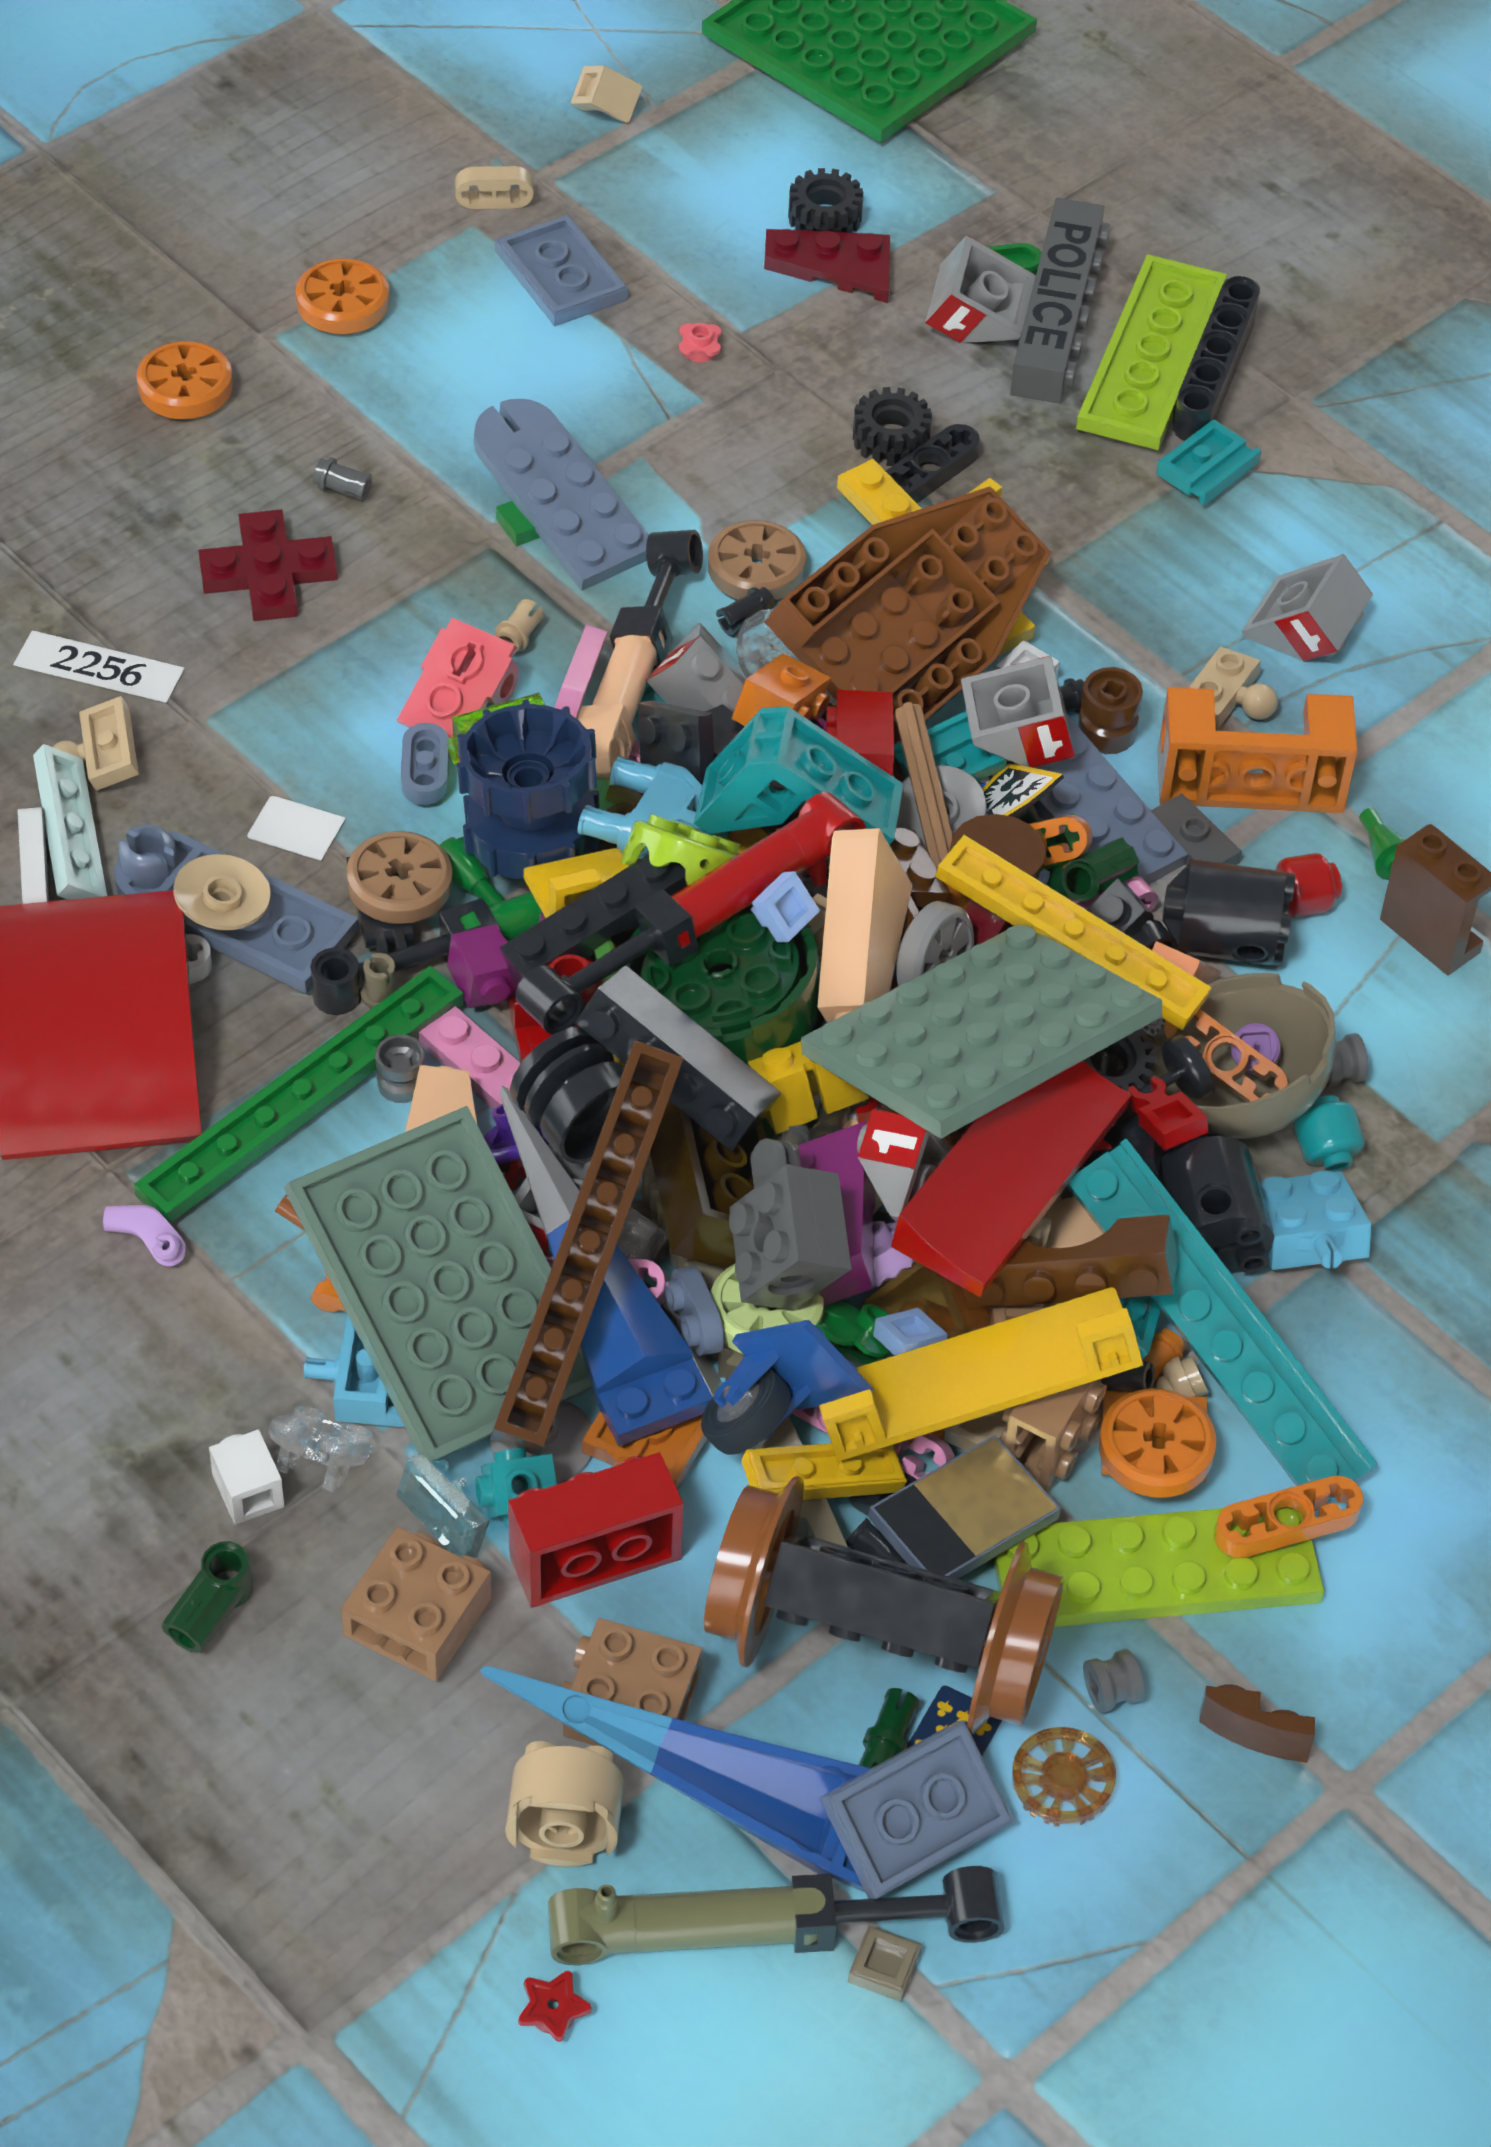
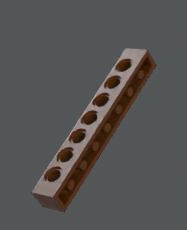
M634 1040L490 1439L514 1448L525 1447L526 1452L536 1456L541 1455L683 1057Z

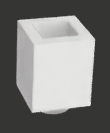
M259 1429L244 1435L236 1434L229 1436L219 1444L209 1447L212 1476L234 1525L284 1507L282 1479Z

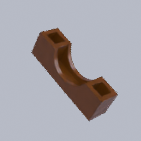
M1170 1215L1118 1218L1109 1230L1096 1239L1066 1248L1042 1247L1032 1244L1025 1239L981 1298L963 1288L968 1309L1066 1302L1110 1287L1116 1289L1119 1298L1173 1294L1178 1255Z

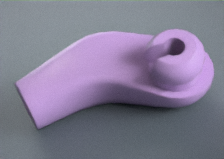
M148 1205L106 1206L103 1217L104 1231L126 1233L141 1238L155 1260L162 1266H175L184 1259L186 1254L185 1241L154 1207Z

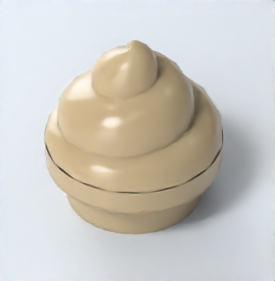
M1179 1356L1167 1362L1163 1368V1376L1158 1378L1155 1386L1158 1389L1175 1391L1187 1397H1202L1209 1394L1193 1356L1180 1360Z

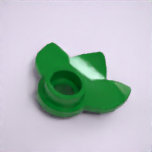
M843 1299L823 1306L825 1316H823L822 1322L820 1324L817 1323L816 1326L825 1333L826 1338L830 1342L841 1346L855 1345L865 1355L880 1358L890 1354V1351L873 1336L876 1318L891 1315L890 1313L871 1304L863 1305L859 1311Z

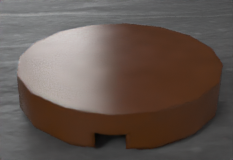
M999 814L976 816L962 823L952 835L950 851L962 836L965 835L1037 880L1039 879L1040 872L1043 870L1046 848L1041 835L1030 824L1015 817Z

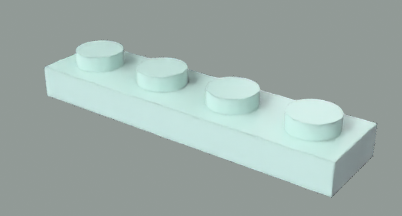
M43 744L33 755L57 896L67 900L107 896L83 759Z

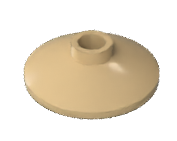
M225 854L205 855L185 864L175 878L173 889L176 904L189 919L207 928L217 930H236L255 923L267 911L271 896L269 883L256 866L244 859Z

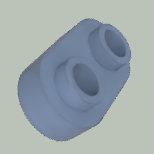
M420 723L410 727L403 735L401 789L403 795L413 803L421 805L433 804L441 800L448 790L449 737L447 732L436 724Z
M695 1265L674 1269L671 1280L665 1283V1296L670 1311H677L680 1316L683 1339L689 1347H694L699 1356L721 1352L724 1344L721 1318L700 1270Z

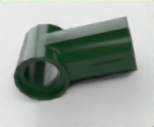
M1123 837L1117 838L1066 863L1050 867L1047 870L1050 872V877L1046 886L1076 904L1092 899L1096 894L1105 891L1117 878L1124 882L1139 875L1138 864L1140 861L1134 847L1130 846ZM1067 875L1070 876L1071 880L1073 881V893L1067 887Z
M224 1541L211 1545L204 1552L201 1559V1570L162 1622L163 1632L176 1645L191 1653L193 1651L202 1653L232 1610L243 1605L250 1598L253 1592V1578L246 1550L237 1543ZM224 1571L238 1572L235 1577L229 1580L216 1578Z

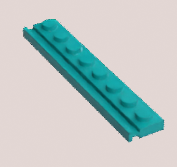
M1127 1139L1120 1142V1145L1111 1152L1107 1151L1075 1174L1067 1187L1103 1234L1111 1228L1118 1218L1170 1215L1178 1255L1173 1294L1153 1295L1151 1297L1296 1486L1330 1476H1344L1356 1483L1358 1479L1377 1467L1378 1463ZM1329 1497L1328 1502H1330L1335 1497Z

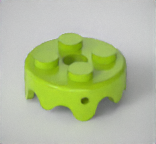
M651 814L649 821L637 820L633 823L621 860L622 864L628 866L634 864L647 846L649 861L654 867L662 868L672 862L682 864L685 868V880L688 886L737 856L741 844L716 835L712 836L700 832L698 828L676 820L671 821Z

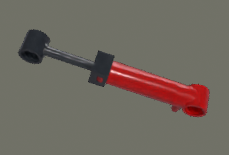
M821 792L814 795L802 807L798 818L674 895L670 896L662 889L634 906L640 933L570 977L566 975L561 976L550 966H539L531 970L518 984L516 990L518 1004L551 1035L574 1027L576 1020L585 1008V1001L580 993L651 949L670 967L699 950L696 940L698 937L750 906L783 872H796L799 875L808 869L813 884L818 886L825 884L828 872L826 858L831 856L833 832L866 829L864 821L834 794Z

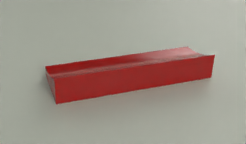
M1081 1061L977 1118L901 1211L891 1247L981 1298L1126 1110L1131 1094L1101 1076L1084 1061Z

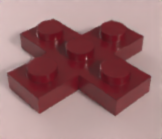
M282 509L238 514L242 545L198 550L204 594L249 590L253 621L298 617L294 585L337 580V566L332 536L287 541Z

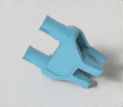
M618 756L611 770L610 785L643 793V797L635 809L626 815L611 813L594 808L591 805H586L580 815L577 830L580 835H588L617 844V848L621 850L622 854L633 823L637 820L649 821L651 814L671 821L676 820L698 828L700 832L708 834L694 825L702 785L682 766L663 762V764H658L656 767ZM731 831L714 833L709 835H716L722 838H728ZM647 846L638 858L642 859L649 854Z

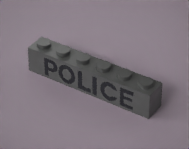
M1062 198L1055 199L1014 360L1010 392L1012 396L1061 404L1064 387H1073L1077 362H1072L1071 358H1080L1084 334L1078 333V330L1086 331L1090 306L1085 305V302L1093 303L1097 278L1091 276L1100 275L1104 251L1098 250V248L1106 249L1110 224L1103 223L1105 205Z

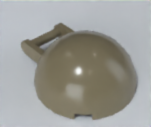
M1275 973L1242 974L1222 978L1207 984L1212 988L1207 1000L1200 1009L1233 1034L1243 1026L1253 1023L1264 1024L1275 1031L1281 1046V1056L1277 1066L1284 1071L1288 1086L1277 1091L1274 1085L1276 1078L1271 1076L1268 1080L1263 1081L1256 1075L1245 1073L1235 1082L1242 1085L1244 1077H1248L1257 1085L1258 1092L1256 1096L1260 1098L1255 1101L1246 1102L1213 1078L1214 1091L1211 1095L1201 1100L1189 1098L1207 1116L1208 1133L1206 1134L1235 1139H1251L1266 1136L1287 1127L1310 1109L1326 1087L1330 1078L1337 1051L1334 1012L1326 997L1305 981L1302 983L1303 990L1281 983L1280 975ZM1192 1019L1184 1030L1179 1028L1178 1030L1181 1035H1189L1199 1041L1202 1046L1199 1053L1203 1055L1207 1043L1218 1034L1211 1032L1209 1040L1205 1039L1196 1030L1197 1020ZM1164 1026L1156 1033L1154 1048L1149 1053V1055L1156 1056V1064L1151 1069L1154 1071L1151 1078H1159L1168 1073L1162 1057V1048L1167 1040ZM1221 1046L1214 1052L1212 1062L1216 1068L1222 1071H1229L1237 1067L1232 1057L1231 1046ZM1118 1057L1108 1061L1104 1067V1074L1110 1077L1119 1076L1124 1071V1063ZM1175 1083L1166 1088L1168 1096L1181 1091ZM1131 1109L1120 1116L1117 1124L1126 1118L1138 1116V1113Z

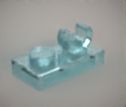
M422 1452L408 1458L396 1496L449 1552L458 1556L467 1555L477 1558L490 1520L463 1493L467 1481L464 1478L457 1479L454 1482L447 1480L446 1475L450 1465L447 1460H439L432 1464Z

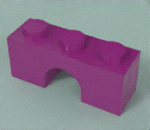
M543 913L540 914L539 922L546 919ZM497 924L451 935L447 968L458 989L463 992V998L468 1008L485 1004H496L509 997L516 996L517 986L513 982L499 948L509 941L503 937ZM593 954L588 959L592 962L595 961Z

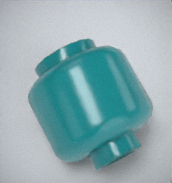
M1337 1096L1319 1097L1310 1109L1294 1122V1131L1302 1157L1311 1166H1324L1325 1171L1331 1172L1342 1171L1354 1164L1353 1157L1364 1148L1365 1138L1354 1106L1348 1102L1340 1101Z

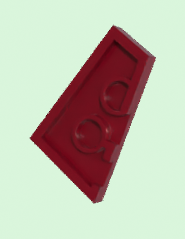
M766 229L765 270L808 282L821 278L838 283V290L853 293L855 288L874 293V300L888 303L890 235Z

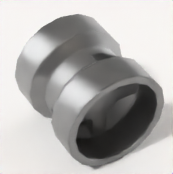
M397 1034L387 1037L376 1048L377 1087L380 1094L387 1100L395 1103H407L412 1101L420 1065H425V1050L416 1038L409 1035Z

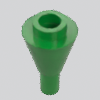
M1367 808L1361 812L1359 819L1369 834L1375 871L1379 877L1389 880L1397 845L1406 839L1388 825H1385L1374 808Z
M451 837L440 844L450 859L452 882L470 894H475L478 899L483 897L487 906L505 900L488 882L489 878L475 855H467L465 853L464 837L458 839Z

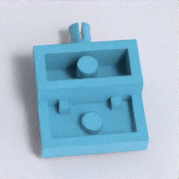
M1323 1170L1314 1172L1311 1175L1289 1178L1269 1177L1259 1181L1275 1236L1272 1249L1267 1253L1268 1263L1272 1270L1322 1264L1325 1268L1330 1269V1263L1333 1268H1336L1342 1261L1370 1257L1371 1222L1342 1171L1331 1172Z
M347 1314L342 1349L338 1354L337 1360L306 1357L304 1379L335 1380L333 1403L335 1421L405 1427Z

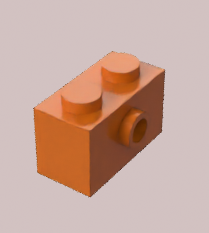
M782 653L745 680L731 719L746 726L761 708L788 706L809 721L813 719L817 721L823 715L829 703L830 696L825 694L831 677Z

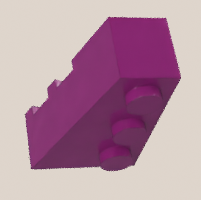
M866 1121L798 1145L801 1167L839 1174L851 1270L819 1292L820 1296L823 1297L824 1306L873 1289L874 1233L872 1227L875 1193L874 1186L858 1159L857 1150L858 1136L862 1127L867 1125Z

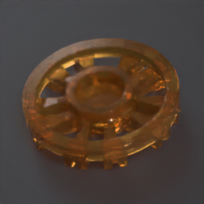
M1053 1727L1039 1731L1023 1742L1014 1757L1012 1767L1013 1790H1015L1018 1798L1023 1803V1809L1029 1811L1033 1817L1037 1815L1043 1818L1044 1823L1048 1825L1049 1823H1054V1826L1059 1827L1060 1823L1080 1822V1825H1082L1087 1820H1093L1094 1816L1099 1812L1102 1813L1105 1806L1108 1805L1115 1787L1116 1770L1110 1753L1099 1740L1078 1729ZM1061 1739L1063 1752L1055 1753L1053 1740ZM1075 1741L1091 1749L1084 1758L1080 1759L1071 1753ZM1036 1746H1039L1048 1758L1045 1762L1031 1757L1028 1753ZM1100 1762L1103 1764L1102 1767L1086 1771V1768ZM1021 1769L1034 1771L1042 1774L1039 1775L1033 1773H1023L1021 1772ZM1090 1781L1106 1782V1786L1101 1793L1090 1788L1086 1783ZM1035 1785L1041 1787L1043 1791L1032 1797L1026 1787ZM1081 1793L1091 1804L1087 1806L1078 1795ZM1048 1795L1055 1798L1050 1808L1043 1805ZM1067 1801L1075 1807V1810L1061 1811L1060 1805L1062 1802Z

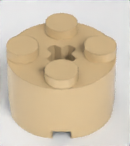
M535 1741L528 1744L525 1748V1755L517 1761L513 1769L505 1828L509 1843L517 1849V1841L530 1848V1858L541 1863L564 1867L583 1866L593 1863L594 1854L605 1849L606 1856L612 1853L618 1841L624 1788L623 1775L614 1764V1753L602 1746H589L586 1748L555 1746L546 1741Z

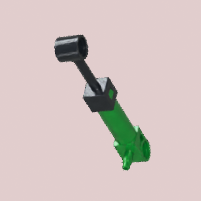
M531 892L487 906L482 897L440 911L439 937L388 953L387 955L394 960L395 971L445 954L449 956L452 934L497 924L503 937L510 941L538 924L540 914L543 912ZM327 948L315 955L310 965L312 995L314 1004L320 1011L330 1015H342L356 1008L361 998L360 989L364 987L365 982L364 962L358 963L356 956L344 948Z

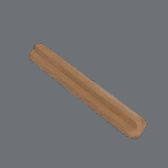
M907 702L902 707L896 709L895 718L927 852L937 869L938 865L950 852L953 834L923 709L919 704Z

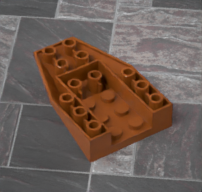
M989 486L872 525L785 596L764 623L800 662L831 677L826 690L835 700L837 699V689L893 692L894 742L901 740L895 718L897 708L902 707L907 702L919 704L923 709L925 722L927 723L963 690L962 678L981 674L997 659L1051 551L996 491Z

